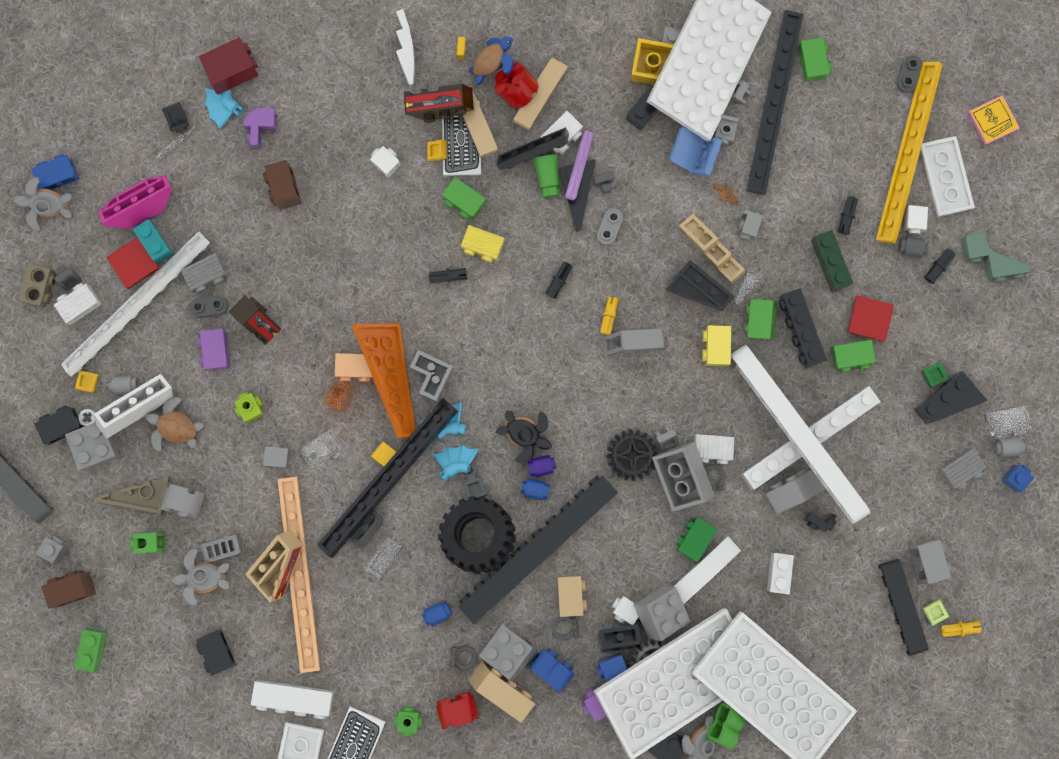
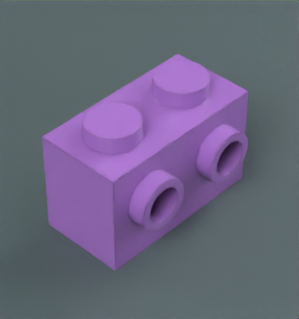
M592 687L585 691L582 706L587 716L592 715L594 721L597 722L605 718L606 714L594 693L596 688Z

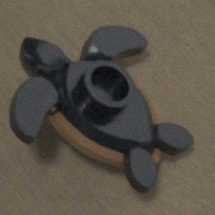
M510 410L505 412L507 420L505 426H500L496 433L499 435L507 434L513 445L524 449L515 459L516 462L524 463L529 461L534 455V446L536 445L543 450L552 448L551 442L547 438L542 437V433L548 428V419L545 413L539 412L538 423H535L526 417H514L513 412Z

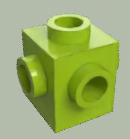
M245 392L237 397L238 400L234 401L236 405L234 410L239 418H243L245 423H250L265 415L261 408L263 402L259 395L255 396L253 393Z

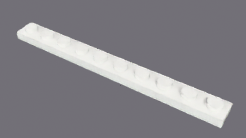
M197 232L61 364L66 373L72 377L75 373L79 372L83 365L89 359L94 358L96 353L103 346L107 345L116 333L122 331L124 326L131 319L135 318L138 312L152 301V298L159 292H162L166 285L179 275L182 269L190 265L193 259L203 252L210 242L200 232Z

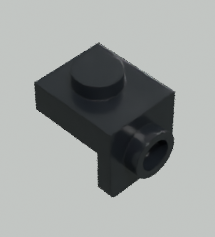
M180 101L162 108L171 132L176 131V133L187 129L186 126L189 125V121Z
M808 513L804 520L808 522L807 526L811 529L827 532L828 530L831 531L837 522L835 518L837 516L830 514L825 522L814 514Z

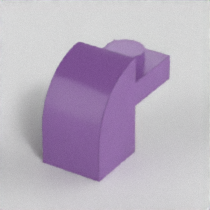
M257 108L246 116L243 126L246 130H251L247 133V142L250 143L253 149H260L261 131H276L277 112L275 108Z

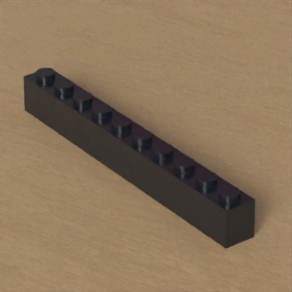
M604 476L593 478L588 483L590 487L586 491L581 489L574 496L576 500L572 504L567 502L560 508L562 511L557 517L553 515L545 522L547 526L543 530L538 528L531 535L533 539L529 543L524 541L517 548L519 552L515 556L510 554L506 562L502 561L505 564L500 569H493L488 574L490 578L485 583L481 580L474 587L476 591L471 596L467 593L459 600L461 603L459 609L473 624L481 619L618 494Z

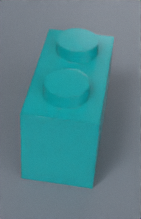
M147 219L132 229L152 260L157 264L174 254L151 220Z

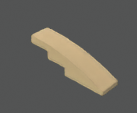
M551 58L537 79L539 84L537 93L534 91L531 96L533 98L531 102L519 109L513 122L527 130L531 129L557 88L559 81L567 71V65Z
M473 92L474 110L468 111L462 117L481 158L497 152L498 148Z
M694 214L679 225L680 229L731 285L746 273L745 269L732 257V254L719 242L718 237Z

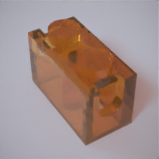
M339 381L338 384L333 382L323 403L345 414L355 393L351 390L352 387L342 381Z

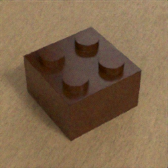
M284 160L264 166L266 172L263 173L265 183L271 189L268 191V195L274 206L277 205L282 210L302 204L294 173L288 161Z
M76 570L65 574L66 578L63 576L47 580V584L41 586L48 609L61 607L96 595L90 572L84 573L83 570Z

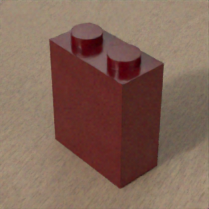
M240 37L199 56L217 95L258 76L256 72L258 65L254 57H249V54L252 52L247 43L243 44Z

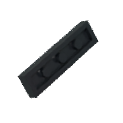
M565 127L499 155L497 161L500 171L506 168L511 169L520 162H528L537 155H544L549 150L565 146L569 138L567 128Z

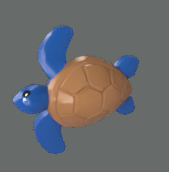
M507 36L501 40L499 38H491L486 42L489 46L479 53L474 66L469 69L470 73L477 75L475 78L477 85L482 84L485 75L499 70L502 66L506 75L512 71L514 61L511 56L505 54L512 45L513 39Z

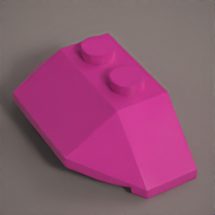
M166 175L147 178L115 195L103 209L98 211L102 224L109 227L131 229L164 211L172 190Z

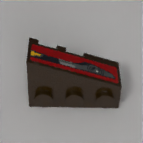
M464 84L438 87L439 90L428 92V89H421V93L418 94L410 93V91L404 92L405 114L424 120L425 123H433L435 119L439 118L449 119L451 115H465L468 111L474 110L473 89Z
M244 295L229 310V313L250 333H253L265 345L281 330L265 314L267 309L253 297L249 299Z

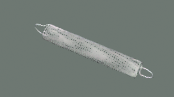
M169 143V145H167L168 147H171L170 145H172V146H174V147H177V146H175V145H173V144H171V143Z

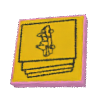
M1003 95L968 112L984 145L1020 129Z

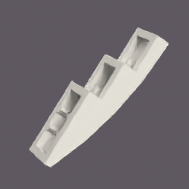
M401 9L396 11L402 29L396 31L402 49L397 50L396 54L409 87L412 90L415 87L414 48L410 28L404 10Z
M728 536L673 586L677 588L683 604L741 551Z

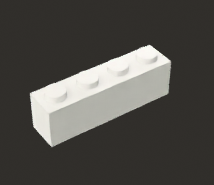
M159 374L94 413L96 426L108 439L173 398L172 387Z
M256 680L254 681L251 705L256 706L257 710L267 711L268 708H273L277 713L294 711V715L306 716V713L314 714V718L325 719L326 716L329 717L331 715L334 691Z

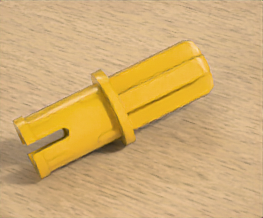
M607 297L605 312L602 313L601 334L610 335L612 332L614 319L617 318L615 314L619 302L618 298L613 297L612 299V297Z
M959 621L958 624L942 625L941 634L943 637L958 635L964 637L967 634L981 633V627H973L980 626L981 624L979 621L967 623Z

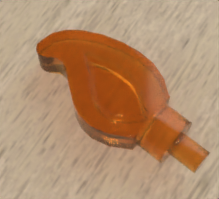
M721 184L713 187V190L718 191L722 201H730L732 204L736 203L739 205L740 201L734 196L731 188Z

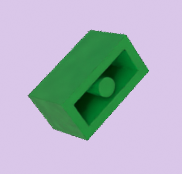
M695 517V519L691 518L686 525L687 533L685 536L681 535L675 545L678 546L677 551L698 562L718 529L701 518Z

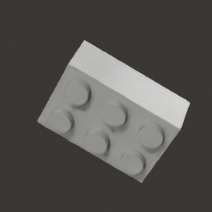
M694 441L662 451L652 457L672 512L707 502L715 496Z

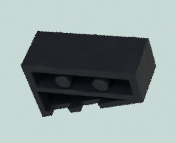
M691 260L688 261L665 289L719 311H723L735 297Z
M960 371L913 410L925 424H928L988 400L965 373Z

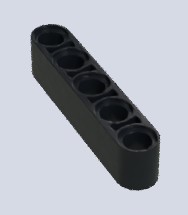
M899 559L879 564L878 567L883 573L885 588L887 587L889 592L890 604L895 610L894 616L897 625H900L902 631L900 634L903 644L906 643V653L908 656L928 651V644Z

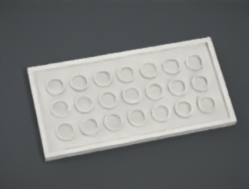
M696 0L646 102L704 140L710 141L721 120V114L724 113L771 15V11L755 0Z
M722 608L594 690L629 759L636 758L723 701L692 675L691 672L733 621L727 609Z
M741 611L691 672L692 675L791 759H820L857 712L856 709Z

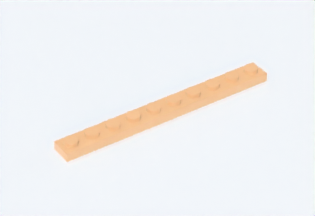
M298 477L278 479L283 530L284 532L291 530L303 544L290 578L300 673L320 671Z

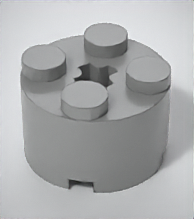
M168 482L160 509L168 512H177L178 515L184 517L198 518L206 492Z

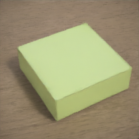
M940 599L922 608L931 626L949 617Z

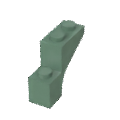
M985 233L968 235L961 239L965 261L971 260V263H979L984 258L988 280H994V283L1006 281V277L1012 276L1013 280L1025 278L1024 274L1031 272L1028 264L994 252L987 244Z

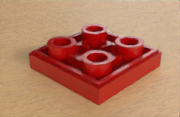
M138 237L106 257L127 289H130L160 269Z
M858 295L855 296L847 333L885 342L894 304Z

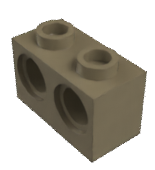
M27 264L18 301L45 308L46 304H49L51 300V293H49L51 286H54L56 282L54 279L56 277L54 275L55 271ZM44 273V279L39 282L38 276ZM39 291L38 299L33 300V294Z

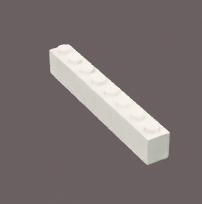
M868 386L808 428L821 444L880 403V400L871 387ZM789 440L740 475L749 488L755 490L802 456Z

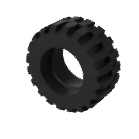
M472 496L467 501L464 498L459 500V505L455 506L453 504L449 508L451 512L449 514L445 513L442 517L445 521L440 523L439 529L441 534H438L439 541L442 543L440 545L442 551L446 554L445 556L449 561L468 573H489L492 568L498 569L501 567L500 563L503 560L506 562L509 559L507 556L509 552L514 550L513 542H516L514 531L516 529L511 521V517L502 506L492 499L488 500L486 497L480 496L477 499L475 496ZM485 518L494 527L492 542L486 549L480 552L472 553L465 550L461 544V534L464 527L474 519Z

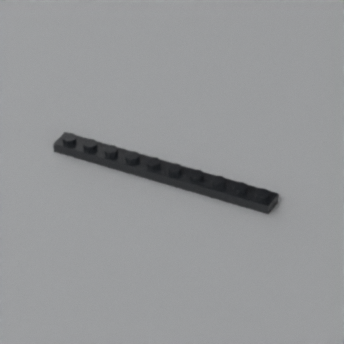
M784 11L748 179L747 192L761 195L766 194L803 19L802 13Z
M444 398L317 544L328 557L333 558L457 414L458 410Z

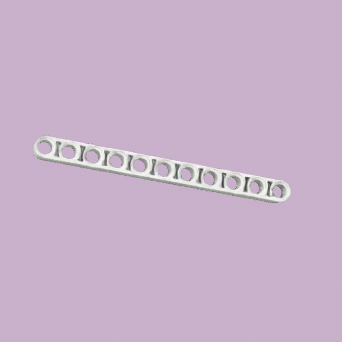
M744 345L733 352L731 359L736 363V368L849 521L855 524L870 514V510L749 347Z

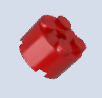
M519 62L514 63L513 69L509 74L506 75L504 71H499L495 76V92L510 107L512 106L515 109L522 108L533 99L531 97L534 91L536 93L538 91V81Z
M470 692L456 694V699L453 700L452 698L437 700L436 710L442 729H448L447 726L453 725V727L464 725L480 718L474 695H471Z

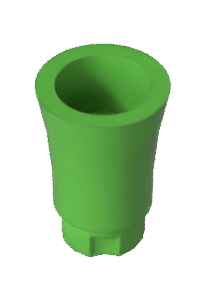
M545 155L532 159L542 197L559 196L558 155Z

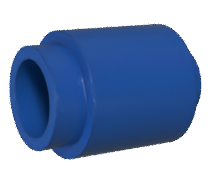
M527 478V482L523 481L521 493H524L525 498L541 501L542 499L547 500L550 484Z
M440 601L424 609L425 614L422 615L426 625L430 624L434 627L448 620L452 616V612L446 601L443 603Z

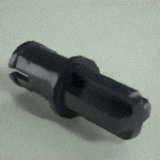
M847 197L844 211L840 214L842 217L837 230L838 233L843 234L844 232L845 235H849L858 203L856 197Z
M946 249L938 260L933 262L934 265L924 276V279L934 284L940 274L946 271V267L955 257V253L950 249Z
M567 262L562 263L556 276L552 277L553 280L545 294L556 299L560 289L566 284L565 280L573 267Z
M447 268L444 271L430 272L429 281L430 283L447 281L450 283V281L467 280L466 268L453 270Z

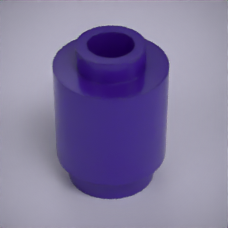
M549 455L531 459L532 461L527 462L531 477L536 476L537 478L554 473L553 469H556L554 457L550 458Z

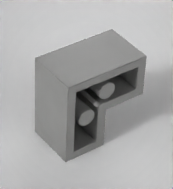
M418 350L410 368L426 376L419 394L438 403L454 367Z
M802 469L795 473V475L785 479L786 483L782 484L780 481L772 485V490L766 493L776 514L807 501L825 488L812 469L809 471Z

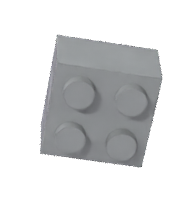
M96 423L65 434L79 471L89 470L120 457L113 436L106 439L96 426Z
M930 539L908 545L919 583L932 584L952 578L950 574L952 573V567L949 561H946V547L943 542L937 539Z
M662 586L634 604L647 637L651 640L662 641L691 622L676 587Z
M502 624L479 656L507 679L515 681L537 649L508 626Z

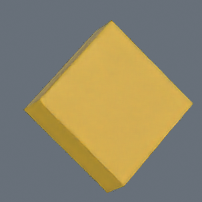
M458 37L457 60L464 61L466 38Z
M441 139L427 142V161L447 159L446 140Z
M80 370L75 389L95 393L99 375Z
M383 441L371 457L382 466H385L395 455L396 451Z

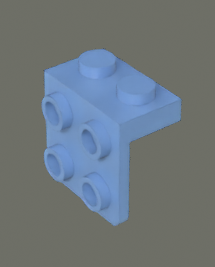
M680 127L669 160L694 175L710 176L717 154L720 151L722 140L713 137L710 141H706L686 127Z

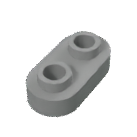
M611 208L606 211L597 232V239L601 244L610 245L615 241L623 221V214L620 210ZM616 215L617 219L613 221L610 219V216ZM604 232L610 233V237H609V238H605V237L603 236V233H604Z

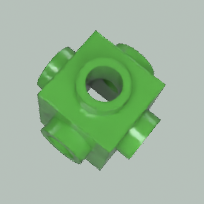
M404 706L403 709H400L394 717V726H397V732H401V735L413 736V733H417L418 728H422L423 716H419L420 711L410 706ZM409 719L411 721V725H405L404 720Z

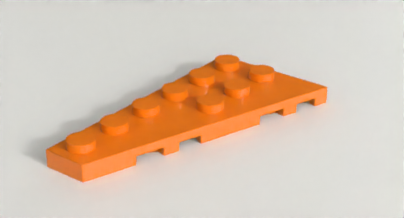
M400 323L351 325L397 438H409L416 430Z

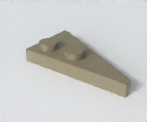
M163 477L112 493H106L97 496L95 502L163 514V510L160 509L161 502L170 477Z

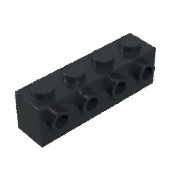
M801 288L782 294L779 297V306L785 312V322L788 329L792 331V342L800 353L798 358L801 365H804L806 369L827 361Z

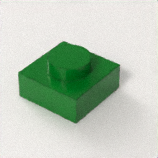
M941 362L922 370L930 388L949 379Z

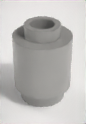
M133 376L113 377L112 381H109V391L113 392L114 396H124L139 387L138 378H133Z
M1001 438L996 440L993 449L999 458L1015 457L1025 452V444L1021 438Z

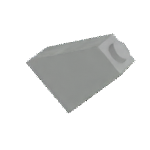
M662 328L624 330L605 336L606 356L664 348Z

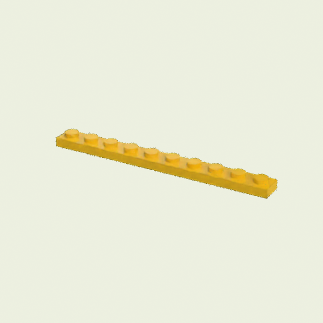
M922 62L876 237L878 242L895 244L897 242L943 66L940 62Z

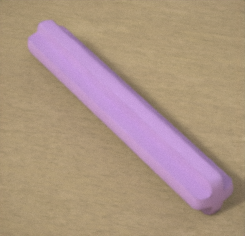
M585 130L581 137L565 197L570 200H574L577 197L593 139V133Z

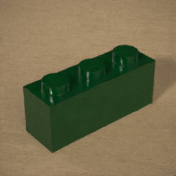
M833 230L814 236L811 239V243L831 293L849 287L853 284Z

